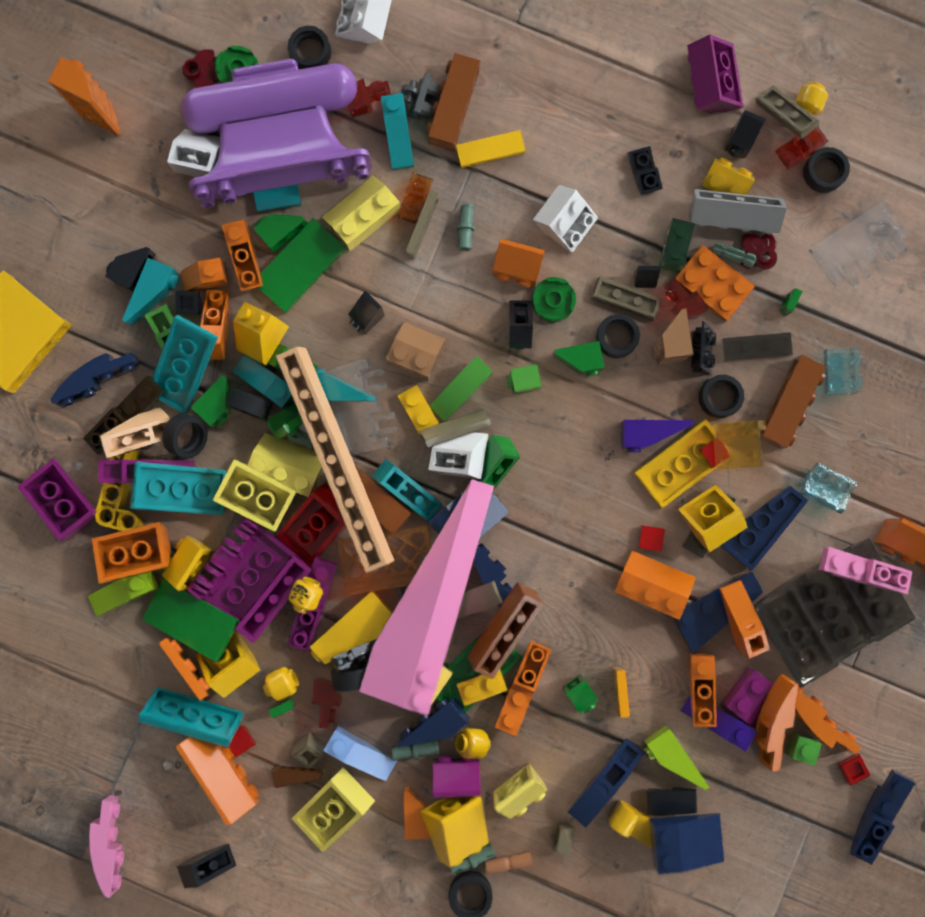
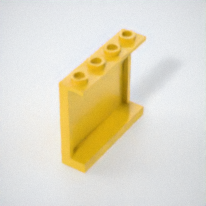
M3 270L0 273V387L5 391L15 394L72 327V324L56 314L15 280V277Z

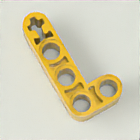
M140 448L131 450L130 453L125 452L113 456L110 460H138ZM103 483L96 508L97 513L95 514V520L99 525L120 531L143 526L144 520L141 514L125 509L132 483ZM114 488L119 492L115 500L111 498V492ZM108 510L112 512V519L109 522L105 520V513ZM129 516L134 518V525L131 528L126 523Z
M619 799L608 818L610 826L623 836L628 838L632 836L652 848L649 822L651 817Z

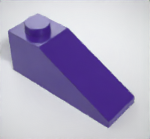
M623 420L621 422V449H627V453H641V449L692 426L693 420Z
M689 695L680 711L692 718L691 698ZM716 706L717 727L706 728L746 752L757 731Z

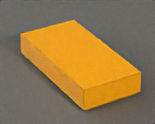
M613 668L617 712L621 718L629 717L626 671L622 668Z

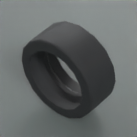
M306 25L299 27L291 34L288 40V51L291 59L296 60L298 69L328 64L331 58V47L328 37L323 30L316 26ZM308 38L319 40L323 47L321 55L313 60H303L297 54L299 43Z
M834 147L818 149L805 163L803 169L805 182L812 190L819 193L835 191L847 180L850 173V163L847 156L841 150ZM827 158L837 165L839 175L835 181L824 182L816 176L814 165L819 159Z
M622 314L610 315L604 319L596 333V341L600 342L601 352L615 359L631 354L640 339L639 327L636 322L629 316ZM612 324H623L630 331V343L623 349H613L605 341V331Z
M716 375L708 379L701 386L699 392V404L702 410L714 418H726L737 413L745 399L741 383L729 375ZM716 384H726L734 392V402L725 410L716 409L709 402V391Z
M231 389L226 402V406L263 420H267L273 405L265 399L237 389Z
M186 413L173 416L166 423L163 430L162 441L164 448L169 453L184 459L197 456L204 449L207 442L208 431L206 424L201 419ZM190 423L192 426V437L189 443L180 449L178 446L179 433L185 425Z
M368 662L351 663L347 670L340 672L332 669L333 689L341 692L359 690Z
M466 871L454 878L450 884L448 897L454 914L458 917H483L487 914L492 905L493 894L491 884L484 875L475 871ZM467 882L477 883L484 891L482 904L474 909L464 908L457 899L458 889Z

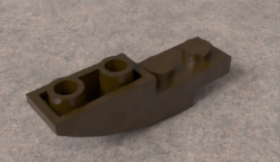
M146 376L117 407L111 408L83 439L97 455L102 454L104 450L100 436L132 417L152 410L154 408L153 404L165 391L151 376Z

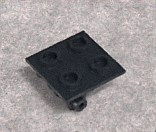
M702 321V327H696L693 332L694 345H692V348L700 349V351H693V355L697 356H692L691 368H693L694 373H702L703 369L708 374H711V368L715 367V355L712 354V347L716 345L717 337L716 332H713V329L705 321Z

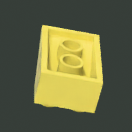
M528 763L493 791L495 809L509 819L514 816L520 817L527 811L529 804L533 801L537 803L545 797L547 787Z
M343 767L291 819L324 852L364 815L375 800Z

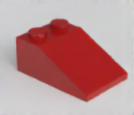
M325 483L313 491L276 535L308 566L347 527L331 488Z

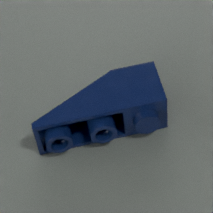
M451 697L448 701L444 698L434 706L436 710L432 714L422 715L417 720L419 724L412 729L409 726L399 735L401 739L397 746L403 747L450 738L468 724L470 717L454 697Z

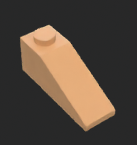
M161 408L140 413L100 436L105 457H113L162 441L164 427L170 420L169 416Z

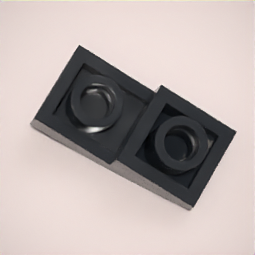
M647 146L627 152L640 195L663 189L658 167L655 168L651 147Z
M673 787L672 790L648 788V814L683 815L697 813V789Z

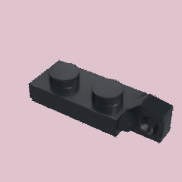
M377 639L354 647L330 659L335 671L347 670L353 661L359 664L369 659L368 655H371L373 645Z

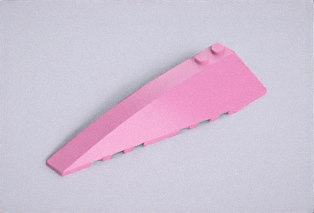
M475 480L470 481L373 645L360 692L426 715L429 714L494 486Z

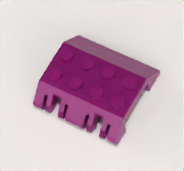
M244 516L238 524L247 532L238 526L233 529L237 536L245 539L242 544L239 545L233 539L227 537L224 543L233 550L221 544L209 559L214 565L207 562L204 566L209 573L215 575L214 579L211 581L205 576L197 574L195 579L199 583L192 581L186 589L197 599H204L239 619L236 630L252 643H255L289 600V595L295 581L307 577L312 569L295 552L266 529Z

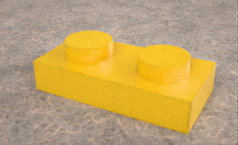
M417 385L398 395L419 435H421L420 430L439 424Z
M500 669L493 679L481 674L456 684L464 706L508 690Z

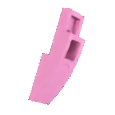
M831 547L823 548L819 570L831 573L834 576L903 594H908L912 571L877 560L859 557Z
M111 795L102 800L100 818L90 823L89 833L90 854L94 873L104 896L109 898L121 886L122 876L119 875V869L124 861L122 843H113L116 841L118 828L115 827L116 818L120 814V804H118V796Z

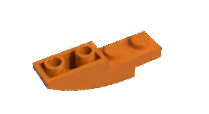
M530 640L505 696L494 728L514 737L517 736L552 649Z
M784 674L780 675L775 681L763 703L755 728L757 734L753 739L760 746L759 761L772 772L780 771L785 729L793 727L798 694V684Z
M798 685L795 715L801 723L826 746L833 748L835 743L838 742L844 748L857 755L861 749V746L855 743L857 738L845 730L843 733L837 730V724L828 717H825L828 711L822 708L824 703L814 696L809 698L804 695L805 689Z

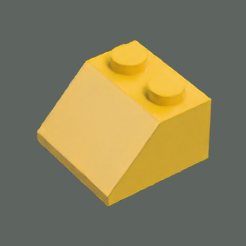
M244 302L233 320L236 349L250 358L267 365L289 326L272 314Z
M716 484L678 509L695 537L709 553L748 528L742 511Z
M186 536L185 539L181 538L175 547L177 552L173 558L170 557L169 566L163 568L165 571L162 576L179 591L187 590L186 588L190 583L196 581L195 577L201 573L214 552V549L193 536Z
M236 630L219 662H214L201 653L196 655L207 685L223 698L260 671L255 656Z

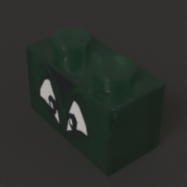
M676 218L671 220L667 228L658 264L660 268L680 273L684 268L695 223Z

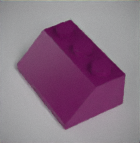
M710 34L688 44L687 57L691 66V82L694 86V102L697 109L707 113L744 108L734 44Z
M56 458L50 460L17 486L59 541H69L87 527L97 513Z

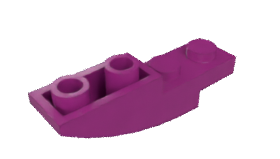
M98 460V483H133L135 462L194 467V461Z
M318 556L315 557L309 577L320 583L323 595L315 610L306 611V613L297 611L288 639V646L306 652L310 651V646L313 643L332 588V581L338 563Z

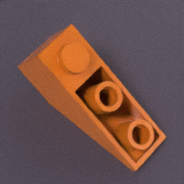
M242 219L221 225L241 292L263 286L247 221Z
M207 290L200 327L218 336L210 360H225L228 343L229 290Z
M738 580L720 588L736 648L749 659L770 650L765 630L742 581Z
M688 653L693 727H717L715 656L711 653Z

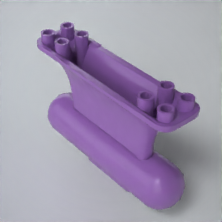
M286 59L236 68L232 71V82L198 87L188 91L181 100L180 111L184 123L188 128L200 134L220 131V150L214 168L207 175L193 178L189 182L190 191L195 199L201 202V207L211 208L215 205L214 200L223 199L225 204H233L237 202L236 196L323 179H334L335 184H344L347 182V176L356 175L357 180L368 179L369 171L372 169L368 150L362 148L348 149L343 146L334 135L326 112L341 110L350 106L356 98L357 81L352 71L345 65L337 63L298 70L296 60Z

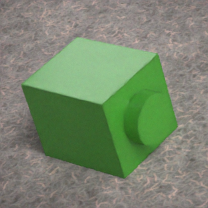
M537 364L510 369V376H506L508 388L513 389L514 394L541 388Z
M791 731L785 754L792 759L815 766L822 743Z

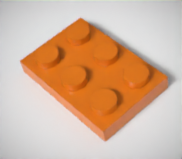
M704 245L699 248L674 279L678 285L725 322L729 320L755 287V285Z
M169 638L161 641L159 645L198 699L201 701L210 695L208 690L211 687L207 685L204 677H197L195 674L197 668L191 659H184L181 654L184 650L175 639L171 641Z

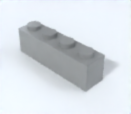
M694 189L689 218L690 223L699 227L711 225L719 229L738 228L744 232L756 230L764 234H772L773 232L780 233L787 207L784 199Z

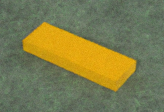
M521 130L456 145L461 168L525 154L526 152Z

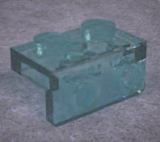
M859 347L824 350L825 366H827L825 369L826 395H853L859 393L863 386V378L860 375L859 367L862 364V355L859 353Z
M816 463L807 472L800 494L842 514L846 510L851 492L857 488L858 483L848 476L830 469L828 466Z

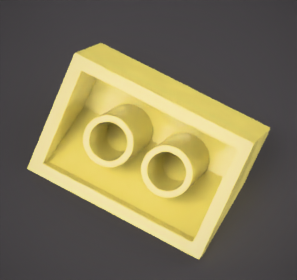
M371 176L324 214L322 219L347 249L351 251L401 211V206L387 186L376 177Z
M264 433L248 462V466L289 486L296 490V493L307 497L316 490L323 472L316 451L308 450L303 446L284 439L277 440L275 436Z
M234 459L213 501L276 532L297 491Z

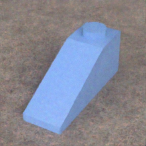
M340 726L336 728L324 749L326 753L343 763L384 781L387 780L397 760L393 761V757Z

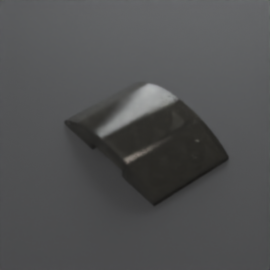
M869 538L842 550L859 557L883 562ZM819 562L771 591L754 604L753 607L799 688H803L839 666V662L874 641L879 642L915 620L916 618L903 595L899 592L834 576L831 573L819 570Z

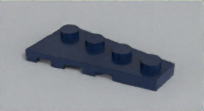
M788 486L745 518L748 528L720 545V547L747 569L753 571L809 500L792 486Z
M750 571L686 604L680 620L673 617L692 654L729 623L720 588L741 580L751 602L763 593L753 572Z

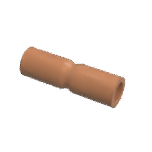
M531 852L485 861L487 875L533 866Z

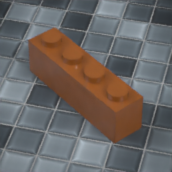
M457 53L454 54L453 60H448L445 71L448 76L446 81L442 80L439 89L441 98L439 102L435 101L432 114L435 115L433 123L429 122L426 129L429 144L451 151L455 150L480 71V60Z
M804 355L795 358L757 438L779 449L788 448V446L793 445L797 437L795 431L806 419L805 410L807 406H811L816 398L814 392L817 386L823 383L826 377L824 371L827 366Z
M356 467L382 531L387 535L390 532L395 535L412 513Z
M519 582L515 584L468 654V659L474 671L489 678H494L543 606V602L535 590Z

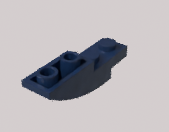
M105 353L92 359L74 371L59 386L51 397V402L61 407H67L74 404V400L81 397L87 399L95 396V392L102 389L99 381L106 382L113 379V375L120 372L126 374L134 371V367L140 365L138 357L129 353L114 359L112 355Z
M480 543L477 545L474 556L480 579L483 584L495 581L504 602L513 589L507 582L504 585L501 583L506 577L504 573L506 568L498 560L493 562L488 557L491 552Z
M625 738L567 812L586 828L623 785L645 753Z
M892 769L883 785H877L857 827L850 849L851 855L871 865L873 864L895 827L893 820L916 784L913 779Z

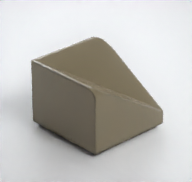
M308 733L294 744L292 757L307 768H310L324 758L326 745L311 733Z
M557 825L554 840L556 853L573 856L571 851L575 831L573 826Z

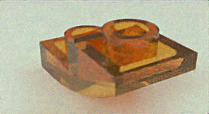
M412 172L403 203L398 213L399 219L417 224L427 196L432 188V178Z

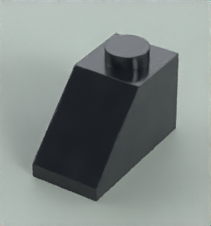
M744 110L734 125L724 150L733 157L745 158L750 152L766 118Z
M144 247L116 256L114 261L108 264L105 277L134 292L147 258L154 260L156 254L151 249Z
M367 291L362 293L348 314L352 319L349 323L358 332L362 330L365 334L385 316L382 306Z
M509 300V348L532 349V301Z
M225 844L190 858L179 864L177 869L184 888H197L237 865L229 844Z

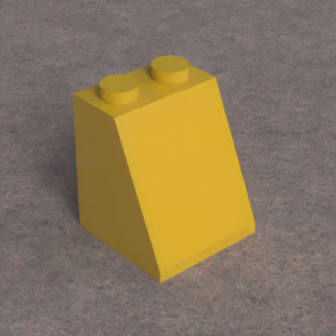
M480 796L443 797L420 811L439 861L449 867L461 864L464 858L480 852L482 847L489 843L483 803Z

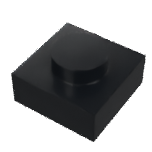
M175 291L176 314H201L200 291Z

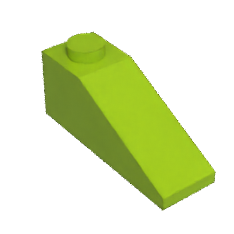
M153 571L119 579L88 595V598L97 617L157 590L159 584Z
M666 725L643 740L647 745L644 750L652 761L656 759L660 765L704 790L710 788Z

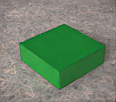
M797 288L791 290L783 302L780 313L786 316L792 313L803 291Z
M292 697L273 706L268 710L271 718L292 710L296 703Z

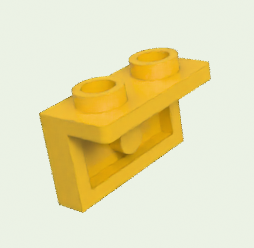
M721 157L720 160L714 159L701 186L711 191L747 195L755 181V177L752 176L753 173L743 167L739 170L732 166L733 163Z

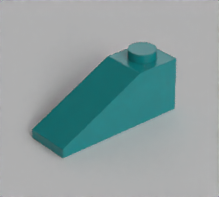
M403 93L381 96L392 170L414 167Z
M147 258L122 321L131 326L135 325L146 313L168 296L172 288L176 287L178 272L170 266Z
M244 354L232 370L233 373L283 409L290 406L294 401L288 384L249 356Z
M315 369L328 402H375L374 396L334 375L326 374L324 369Z
M387 459L382 462L372 475L375 480L427 521L433 517L442 505L441 502Z

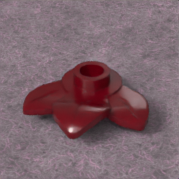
M204 49L199 51L194 59H188L182 67L184 77L192 81L196 88L214 85V82L219 81L215 72V61H213L215 56L214 50ZM192 69H198L196 73L191 74Z
M744 234L742 236V247L745 254L751 253L756 255V262L752 268L758 267L768 270L776 265L777 254L775 249L777 241L772 234H764L761 238L755 234ZM767 255L770 259L763 260L762 256ZM741 262V264H739L740 266H742V267H744V268L752 269V268H750V267L744 266V263H742V262Z

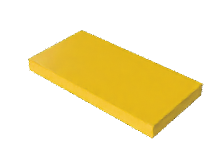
M706 419L633 473L660 509L664 508L719 466L717 465L711 469L699 449L719 437ZM726 446V448L728 449V451L730 452V454L733 456V453H732V452L729 450V448Z

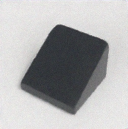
M638 266L634 271V286L636 288H656L660 267Z

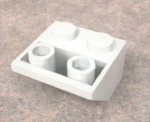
M342 0L340 16L336 22L335 36L367 44L381 41L392 0Z
M184 129L173 140L167 163L176 173L194 177L207 175L217 162L220 150V137Z
M558 185L533 221L544 234L573 253L596 222L598 216L577 190Z
M471 432L434 445L428 470L441 475L481 479L489 434Z

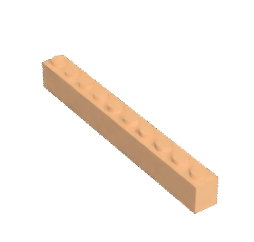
M296 346L277 355V360L365 572H370L395 561L307 349Z

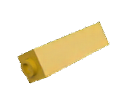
M374 590L371 591L310 646L313 650L311 655L319 663L322 661L324 664L331 662L330 659L334 656L377 639L393 611Z

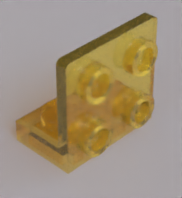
M754 420L713 424L716 469L761 467L763 464L760 430H766V421Z

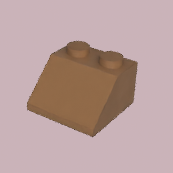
M682 309L671 320L656 340L655 346H652L653 358L657 359L658 365L683 362L693 355L686 309Z
M404 322L392 343L386 361L390 365L429 380L446 339Z

